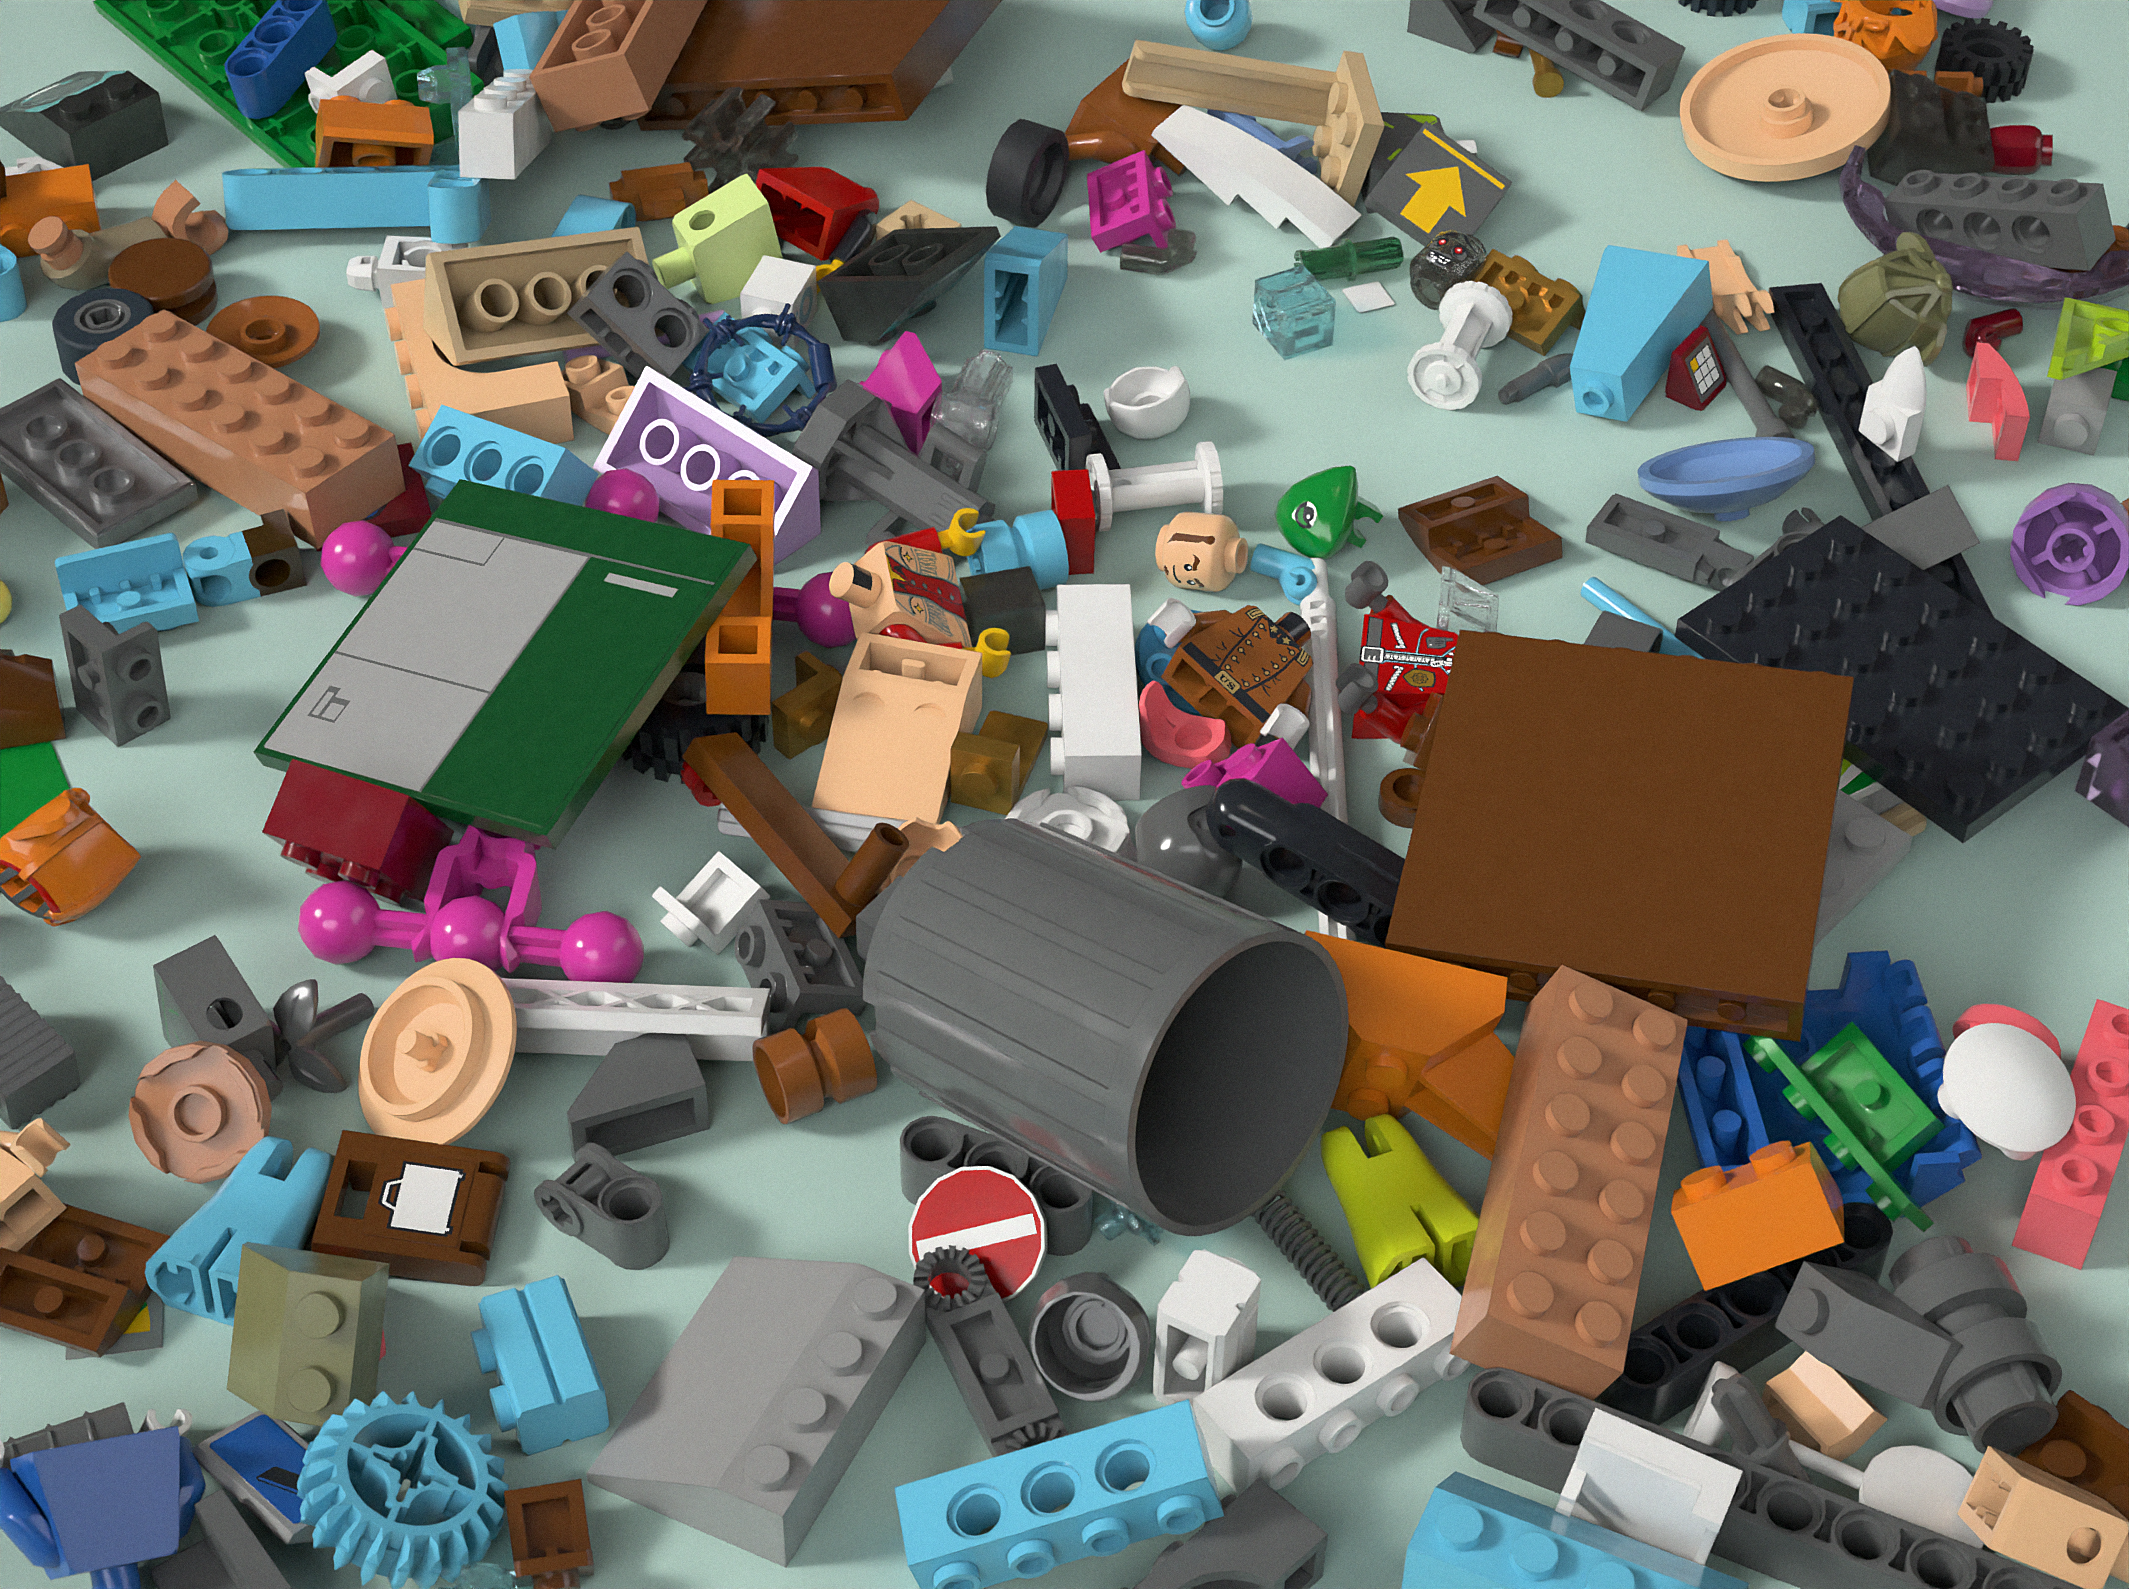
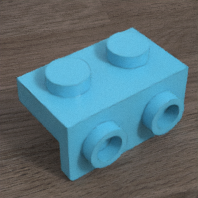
M174 533L57 558L54 562L66 611L81 604L101 623L109 622L118 634L143 622H149L157 631H169L181 625L199 622L196 604L184 569L179 542Z

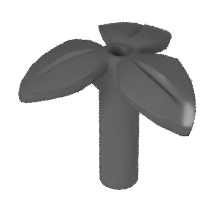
M308 979L287 989L273 1008L277 1025L272 1020L270 1022L273 1029L276 1067L288 1055L291 1073L297 1081L322 1093H338L347 1089V1082L324 1055L315 1051V1047L329 1038L371 1018L374 1014V1006L366 994L358 993L317 1014L319 1000L318 983L316 979Z

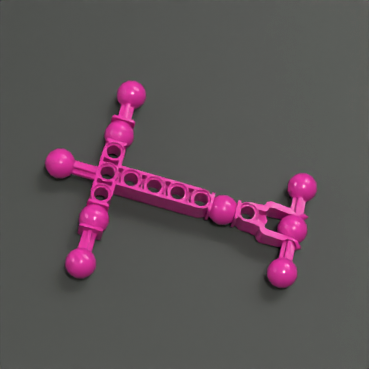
M623 468L608 470L595 480L585 499V507L656 523L659 513V498L654 485L645 476ZM367 521L347 522L336 528L324 541L320 565L329 582L337 590L354 597L371 595L408 547L395 546L391 537L383 528ZM833 572L817 574L805 582L801 589L774 587L773 620L797 622L800 631L810 641L826 648L847 646L857 639L855 637L849 603L835 598L829 590V582ZM468 825L466 833L462 836L459 844L446 846L437 855L424 899L426 914L380 909L376 899L365 887L346 880L323 884L311 892L301 905L298 932L306 947L315 958L335 965L359 961L371 953L375 946H385L412 950L415 963L434 958L436 962L450 958H466L477 961L494 972L503 966L509 973H512L521 962L562 967L570 981L632 983L642 969L644 959V944L637 929L627 918L609 911L585 914L572 922L567 930L535 927L542 911L535 850H539L541 846ZM502 886L510 887L511 895L505 913L495 902L479 897L484 887L487 889H497Z

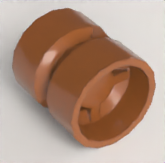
M841 1008L809 1020L804 1034H800L794 1028H787L753 1042V1060L762 1091L774 1115L782 1124H789L821 1112L827 1097H832L839 1104L874 1092L877 1087V1072L869 1043L857 1019L847 1008Z

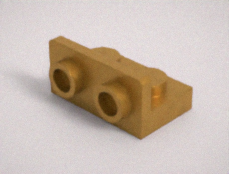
M1492 249L1467 280L1483 282L1500 291V294L1505 296L1509 302L1508 305L1512 309V324L1506 336L1543 356L1548 353L1569 325L1581 330L1586 312L1580 291L1564 279L1558 278L1553 281L1538 273L1537 269L1521 256L1514 255L1510 258Z

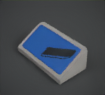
M259 1410L195 1446L192 1453L199 1464L286 1545L314 1542L312 1534L316 1526L300 1523V1507L303 1499L297 1496V1481L302 1468L305 1466L303 1458L309 1443L285 1421L272 1419Z

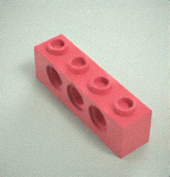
M2100 999L2096 1000L2070 1075L2076 1097L2073 1123L2067 1134L2058 1143L2044 1150L2011 1245L2079 1270L2082 1269L2100 1220L2129 1132V1009Z

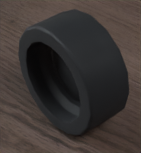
M1019 119L1008 127L993 153L987 174L986 199L987 206L992 215L1029 227H1037L1046 220L1060 197L1068 170L1069 147L1068 140L1063 131L1025 119Z

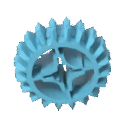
M414 1390L403 1398L401 1404H395L384 1391L372 1400L370 1407L355 1398L350 1406L345 1408L342 1416L332 1414L329 1420L322 1425L315 1441L309 1443L303 1458L305 1466L302 1468L297 1481V1496L303 1499L300 1507V1523L316 1526L312 1534L314 1538L313 1549L335 1547L336 1551L333 1556L335 1570L350 1563L361 1568L362 1586L372 1580L376 1574L387 1577L391 1589L403 1587L407 1578H412L420 1589H429L435 1585L439 1576L453 1584L457 1577L464 1573L467 1565L475 1567L477 1562L485 1557L491 1540L497 1538L503 1525L504 1518L502 1516L506 1506L504 1491H508L510 1486L501 1481L505 1473L503 1469L505 1459L489 1455L492 1448L491 1434L471 1435L469 1433L471 1428L470 1413L455 1420L445 1415L444 1399H441L431 1408L419 1405ZM407 1479L411 1484L404 1500L398 1502L396 1497L403 1481Z

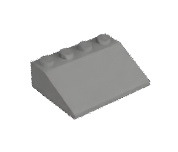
M734 1256L587 1472V1481L787 1568L926 1343L925 1289L860 1263Z

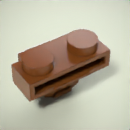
M690 162L621 171L622 177L618 181L609 182L610 199L632 203L635 207L636 221L641 222L674 218L679 212L709 195L708 182L704 170L693 171Z

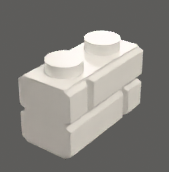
M1205 1249L1192 1252L1179 1272L1178 1281H1173L1158 1304L1153 1394L1156 1396L1157 1401L1171 1405L1189 1399L1193 1408V1398L1254 1361L1259 1307L1257 1301L1259 1300L1261 1279L1257 1276V1272L1250 1270L1245 1264L1231 1257H1221Z

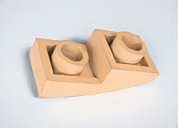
M593 355L576 357L567 362L565 369L561 371L570 396L571 411L590 425L610 435L635 386L628 385L622 365L599 359Z

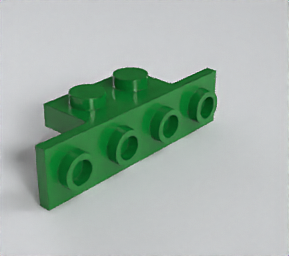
M1851 1022L1801 1066L1777 1038L1751 1035L1742 1043L1748 1053L1769 1075L1777 1068L1781 1070L1791 1082L1782 1090V1093L1808 1122L1811 1123L1819 1116L1832 1132L1823 1141L1842 1164L1851 1172L1861 1165L1874 1180L1865 1191L1891 1221L1895 1222L1904 1215L1923 1232L1934 1224L1892 1172L1946 1126L1860 1028Z

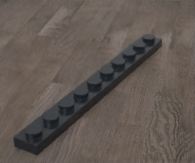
M1812 283L1769 287L1768 293L1771 296L1774 313L1770 314L1872 521L1930 494L1911 456L1897 462L1859 432L1868 386L1874 383L1845 330L1823 284ZM1961 553L1924 570L1993 616Z

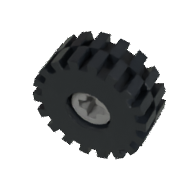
M706 634L621 755L625 761L632 758L633 769L642 774L651 767L654 768L656 780L668 782L671 774L680 775V779L683 778L681 770H684L682 765L686 761L682 756L694 738L737 732L756 755L761 752L760 742L766 743L769 724L768 715L707 714L705 680Z

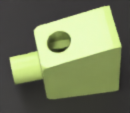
M748 174L736 178L674 216L672 226L679 248L653 259L652 264L660 283L667 290L690 280L705 303L716 304L740 297L741 291L764 255L783 259L769 203Z

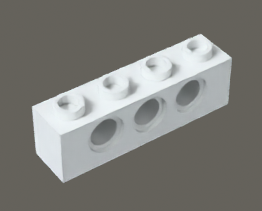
M1423 1257L1193 1398V1410L1205 1437L1212 1466L1238 1495L1243 1493L1259 1478L1273 1490H1279L1291 1483L1298 1476L1303 1466L1325 1452L1337 1453L1345 1449L1356 1439L1363 1428L1385 1414L1388 1417H1393L1403 1412L1412 1404L1418 1393L1440 1379L1450 1381L1461 1375L1470 1366L1471 1362L1449 1353L1462 1295ZM1276 1418H1287V1419H1290V1420L1284 1421V1420H1279V1419H1276Z

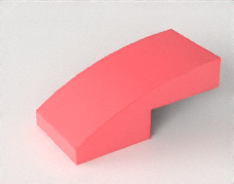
M1977 342L1966 384L1969 421L1992 423L1995 459L2018 461L2030 419L2023 389L2016 375L2002 356L1989 343Z

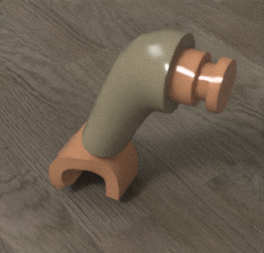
M175 180L157 199L151 218L145 216L125 224L87 233L81 229L70 230L60 218L49 216L40 220L31 229L28 243L35 252L40 254V268L50 281L61 288L81 291L108 283V270L113 259L124 249L136 243L155 238H178L193 242L202 247L209 255H212L227 241L229 230L225 224L226 219L216 210L191 213L201 203Z

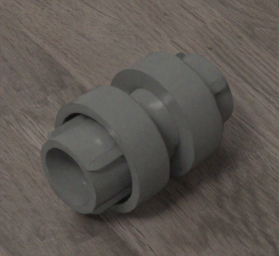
M1940 1236L1928 1239L1903 1253L1893 1264L1888 1275L1895 1289L1893 1295L1961 1344L1958 1353L1946 1370L1938 1395L1930 1409L1937 1425L1948 1433L1969 1436L1976 1450L1982 1454H1985L1988 1445L2009 1454L2024 1449L2043 1438L2053 1428L2059 1416L2051 1397L2060 1385L2062 1369L2040 1327L2036 1323L2025 1319L2027 1315L2026 1301L2005 1262L1991 1254L1974 1253L1968 1241L1958 1236Z

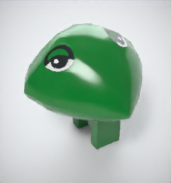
M1351 465L1331 467L1293 484L1278 500L1274 514L1280 533L1293 549L1309 558L1320 559L1332 558L1344 548L1346 542L1362 548L1367 540L1358 529L1354 528V520L1368 517L1372 518L1374 522L1379 523L1384 516L1376 505L1358 496L1356 468Z

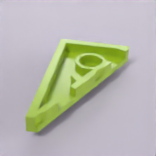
M2065 297L2058 321L2047 377L2064 380L2129 357V311Z

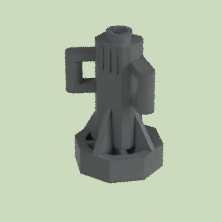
M846 380L818 404L793 446V455L818 469L819 498L830 503L835 501H877L890 509L867 534L865 544L869 546L896 537L894 534L907 521L921 530L935 527L937 532L947 530L950 527L954 514L963 508H973L979 512L976 524L996 521L992 518L996 505L977 493L988 456L987 452L941 423H936L926 437L922 456H918L907 447L891 413L892 403L852 380ZM943 454L963 465L959 481L939 469Z

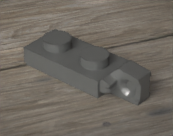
M1617 493L1612 494L1587 526L1585 543L1662 570L1670 575L1692 582L1695 581L1697 584L1708 585L1709 583L1714 590L1722 591L1727 587L1732 577L1740 568L1754 561V555L1732 548L1720 540V531Z

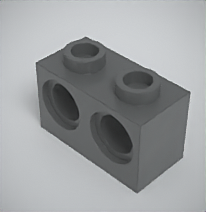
M627 251L599 276L567 312L637 380L641 377L646 366L667 378L670 377L710 331L699 320L697 312L690 304L673 296L658 281L655 271L648 264L635 259ZM613 289L621 291L626 296L629 308L618 303L614 297ZM655 328L662 330L667 335L670 347L663 345L657 339Z

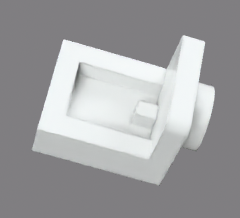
M373 50L333 77L328 76L315 67L305 72L311 91L308 99L316 114L318 113L320 99H331L335 96H352L358 98L361 102L380 104L398 99L385 58Z
M720 851L713 856L676 899L661 886L652 894V897L668 911L660 921L668 930L689 948L699 939L717 955L737 935L739 929L745 925L758 899L768 900L771 897L759 884Z

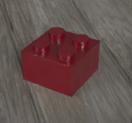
M292 759L262 830V833L283 846L280 857L305 867V874L325 883L344 881L346 879L364 886L375 899L397 906L400 905L403 896L424 903L437 855L442 849L449 846L455 832L409 795Z

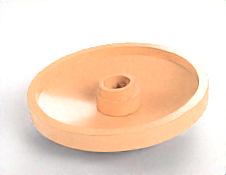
M1798 33L1775 35L1753 40L1715 57L1704 65L1689 81L1680 102L1683 138L1691 153L1699 161L1727 176L1762 182H1780L1812 177L1850 162L1877 141L1886 128L1891 115L1890 81L1884 66L1872 53L1853 42L1820 34Z

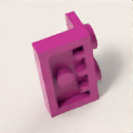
M1145 150L1087 173L1091 238L1100 253L1116 246L1128 245L1138 237L1148 233L1161 254L1172 250L1170 230L1176 228V222L1171 207L1167 202V198L1173 196L1171 183L1162 166L1154 168Z

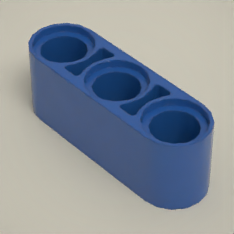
M277 0L229 56L225 63V72L238 109L243 116L260 119L271 116L279 111L306 79L305 72L316 67L335 44L337 31L327 0Z

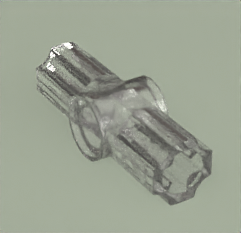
M980 350L978 355L967 358L951 391H940L937 395L932 410L930 429L936 423H941L980 449L988 452L996 437L1000 408L1013 383V367L1006 364L999 353L989 350ZM924 442V444H923V446H922V449H921V451H920V453H919V455H918V456H920V457L922 456V452H923V448H924L925 442ZM943 454L939 469L959 481L963 465Z

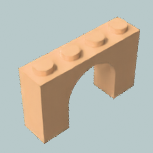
M425 279L391 284L394 307L384 309L385 321L390 341H397L394 342V348L400 375L411 374L404 376L405 387L411 410L421 408V410L415 411V419L421 442L441 404L553 444L574 440L570 396L557 361L490 373L470 372L449 365L451 362L423 329Z

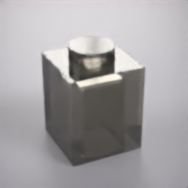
M1030 566L959 578V590L972 647L977 646L979 635L984 630L999 628L1009 633L1010 639L1006 651H1010L1011 656L1045 650L1046 605Z

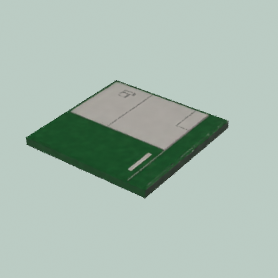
M459 479L253 753L263 766L287 772L291 760L295 759L409 795L433 815L556 850L750 571L757 557L751 545L747 543Z

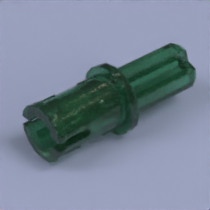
M1397 237L1352 243L1349 238H1345L1340 241L1339 245L1295 251L1294 259L1301 263H1294V269L1300 285L1346 277L1348 282L1356 280L1359 274L1400 267L1404 261L1401 241Z

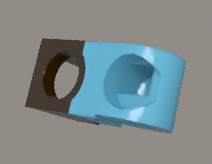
M284 509L260 515L262 526L228 534L229 536L227 537L214 535L194 540L185 548L183 563L196 602L211 607L225 606L307 586L298 545Z

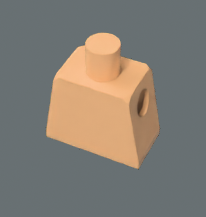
M1988 1445L1957 1513L1988 1548L2084 1589H2102L2109 1575L2129 1584V1521L2106 1500Z

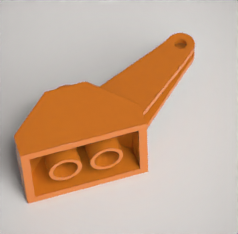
M1306 930L1305 935L1319 942L1336 962L1343 979L1348 1003L1349 1025L1345 1061L1330 1108L1348 1112L1352 1117L1362 1121H1366L1369 1117L1386 1113L1399 1120L1413 1111L1492 1162L1515 1057L1493 1032L1505 1012L1508 977Z

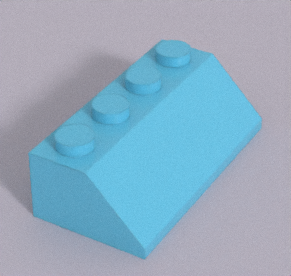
M1455 1471L1435 1486L1407 1547L1401 1589H1748L1749 1583L1570 1515L1568 1517L1555 1511L1554 1508Z

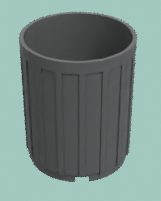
M1015 818L978 821L962 827V833L965 836L945 852L933 846L927 850L908 870L889 898L873 933L864 969L863 1000L875 1006L877 1023L875 1025L876 1030L871 1031L869 1035L880 1056L891 1066L890 1070L896 1078L919 1090L918 1094L1174 1234L1203 1236L1227 1229L1258 1210L1284 1185L1306 1156L1327 1117L1341 1078L1347 1048L1349 1020L1345 986L1336 962L1319 942L1285 925L1044 822H1041L1039 825Z

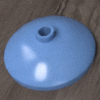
M1747 437L1706 442L1672 450L1644 462L1637 472L1640 487L1652 497L1684 511L1714 513V519L1717 521H1734L1748 517L1750 508L1779 498L1808 474L1816 460L1814 447L1808 442L1784 437Z

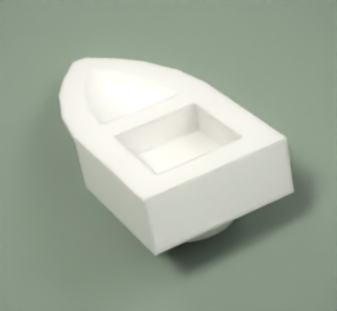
M1915 346L1903 351L1893 360L1887 368L1883 380L1868 386L1859 426V432L1897 462L1915 454L1926 409V376L1919 349Z

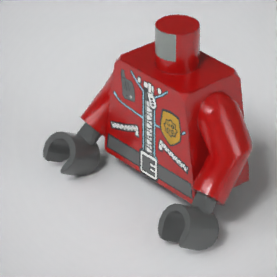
M1364 561L1351 573L1352 582L1346 587L1345 598L1350 606L1356 609H1364L1369 606L1371 611L1370 614H1364L1359 664H1350L1335 681L1336 687L1342 691L1338 695V704L1345 713L1354 714L1351 738L1390 739L1400 745L1404 729L1414 712L1422 715L1431 692L1444 696L1458 635L1455 632L1432 628L1413 618L1392 595L1383 596L1381 593L1388 587L1387 574L1373 561Z

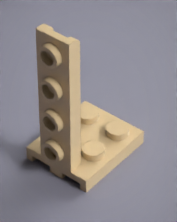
M1135 39L1122 81L1123 91L1132 97L1316 126L1312 136L1315 142L1312 146L1313 155L1319 159L1321 167L1320 180L1353 208L1384 129L1383 119L1363 53L1344 50L1336 72Z

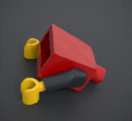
M822 166L759 169L755 185L769 203L777 236L821 261L829 259L831 264L816 266L818 294L821 291L817 283L819 280L871 245L876 235V225L879 223L876 216L879 210V198L872 188L863 187L830 168Z

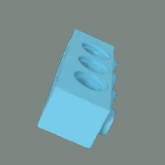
M1189 1399L894 1487L907 1564L920 1589H982L1015 1578H1036L1045 1575L1055 1566L1092 1555L1100 1557L1114 1555L1124 1550L1129 1544L1166 1533H1188L1198 1528L1203 1522L1224 1516L1206 1440ZM1144 1481L1139 1487L1124 1491L1128 1486ZM1070 1503L1065 1509L1051 1513L1058 1506ZM996 1525L989 1532L978 1535L983 1529Z

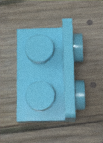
M724 312L716 320L714 325H716L718 322H721L722 319H726V316L729 314ZM745 327L739 330L736 334L745 342L742 347L732 339L726 345H722V348H717L708 358V372L711 374L723 372L724 377L712 379L713 390L739 409L742 404L746 405L744 413L758 423H764L794 389L808 399L816 393L814 385L805 374L810 369L809 364L791 347L786 345L781 350H778L771 345L773 343L772 338L761 327ZM710 328L706 336L682 362V365L690 374L693 373L696 361L700 357L703 343L712 332Z

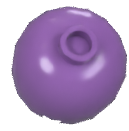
M2066 483L2046 489L2025 507L2014 527L2010 557L2017 576L2034 594L2045 598V591L2070 597L2065 603L2066 605L2079 606L2103 599L2120 586L2129 568V513L2113 494L2092 484Z

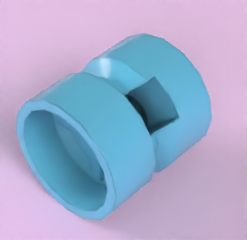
M1052 510L1016 516L1012 528L1004 520L976 524L966 531L968 533L986 531L979 549L974 554L967 556L973 584L982 601L1012 596L1016 590L1020 589L1022 583L1030 591L1066 585L1069 574L1068 554L1061 525Z

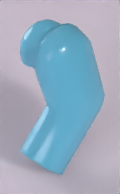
M1259 543L1255 548L1251 559V571L1277 579L1290 602L1300 605L1301 601L1314 591L1318 582L1316 575L1312 571V569H1315V566L1310 558Z

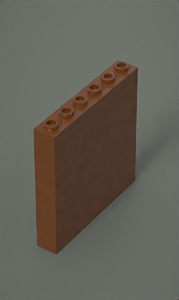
M708 0L678 59L675 61L664 85L659 91L651 110L636 120L641 131L907 121L1002 0Z
M1460 629L1385 942L1386 949L1508 977L1506 999L1529 1003L1561 965H1564L1688 1020L1687 1026L1800 1042L1850 719L1854 677L1833 675L1823 671L1808 672L1767 667L1756 663L1742 664L1701 659L1690 655L1676 656L1634 651L1624 647L1610 648L1569 643L1559 639L1544 640L1504 635L1498 632H1478Z

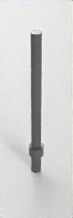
M1712 308L1700 325L1709 330L1724 373L1757 429L1755 437L1796 439L1786 421L1777 418Z

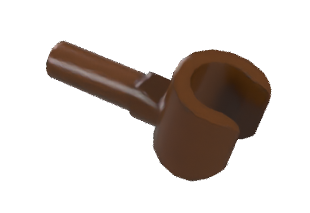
M1496 29L1498 34L1493 53L1519 58L1524 45Z

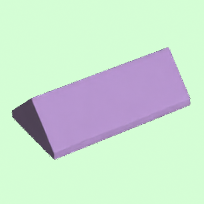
M648 366L645 367L593 466L595 470L603 474L608 470L627 468L645 476L654 485L659 498V511L689 530L711 535L712 479L774 480V566L821 534L818 469Z

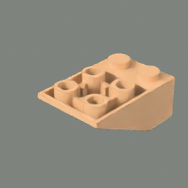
M861 632L844 672L811 807L903 820L918 817L929 823L940 824L951 794L950 748L958 731L973 734L982 709V653Z

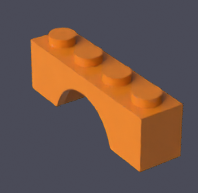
M712 479L711 535L750 544L757 560L706 633L705 680L707 714L771 715L775 553L774 480Z

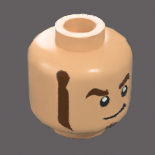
M1183 512L1177 514L1170 524H1166L1160 529L1156 542V563L1158 569L1165 572L1167 580L1177 588L1210 592L1222 591L1231 584L1236 573L1241 574L1244 571L1248 560V544L1245 538H1240L1236 523L1226 515Z

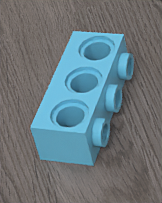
M442 404L409 464L412 469L428 480L425 489L442 500L447 497L459 479L582 506L598 476L596 471L564 447Z

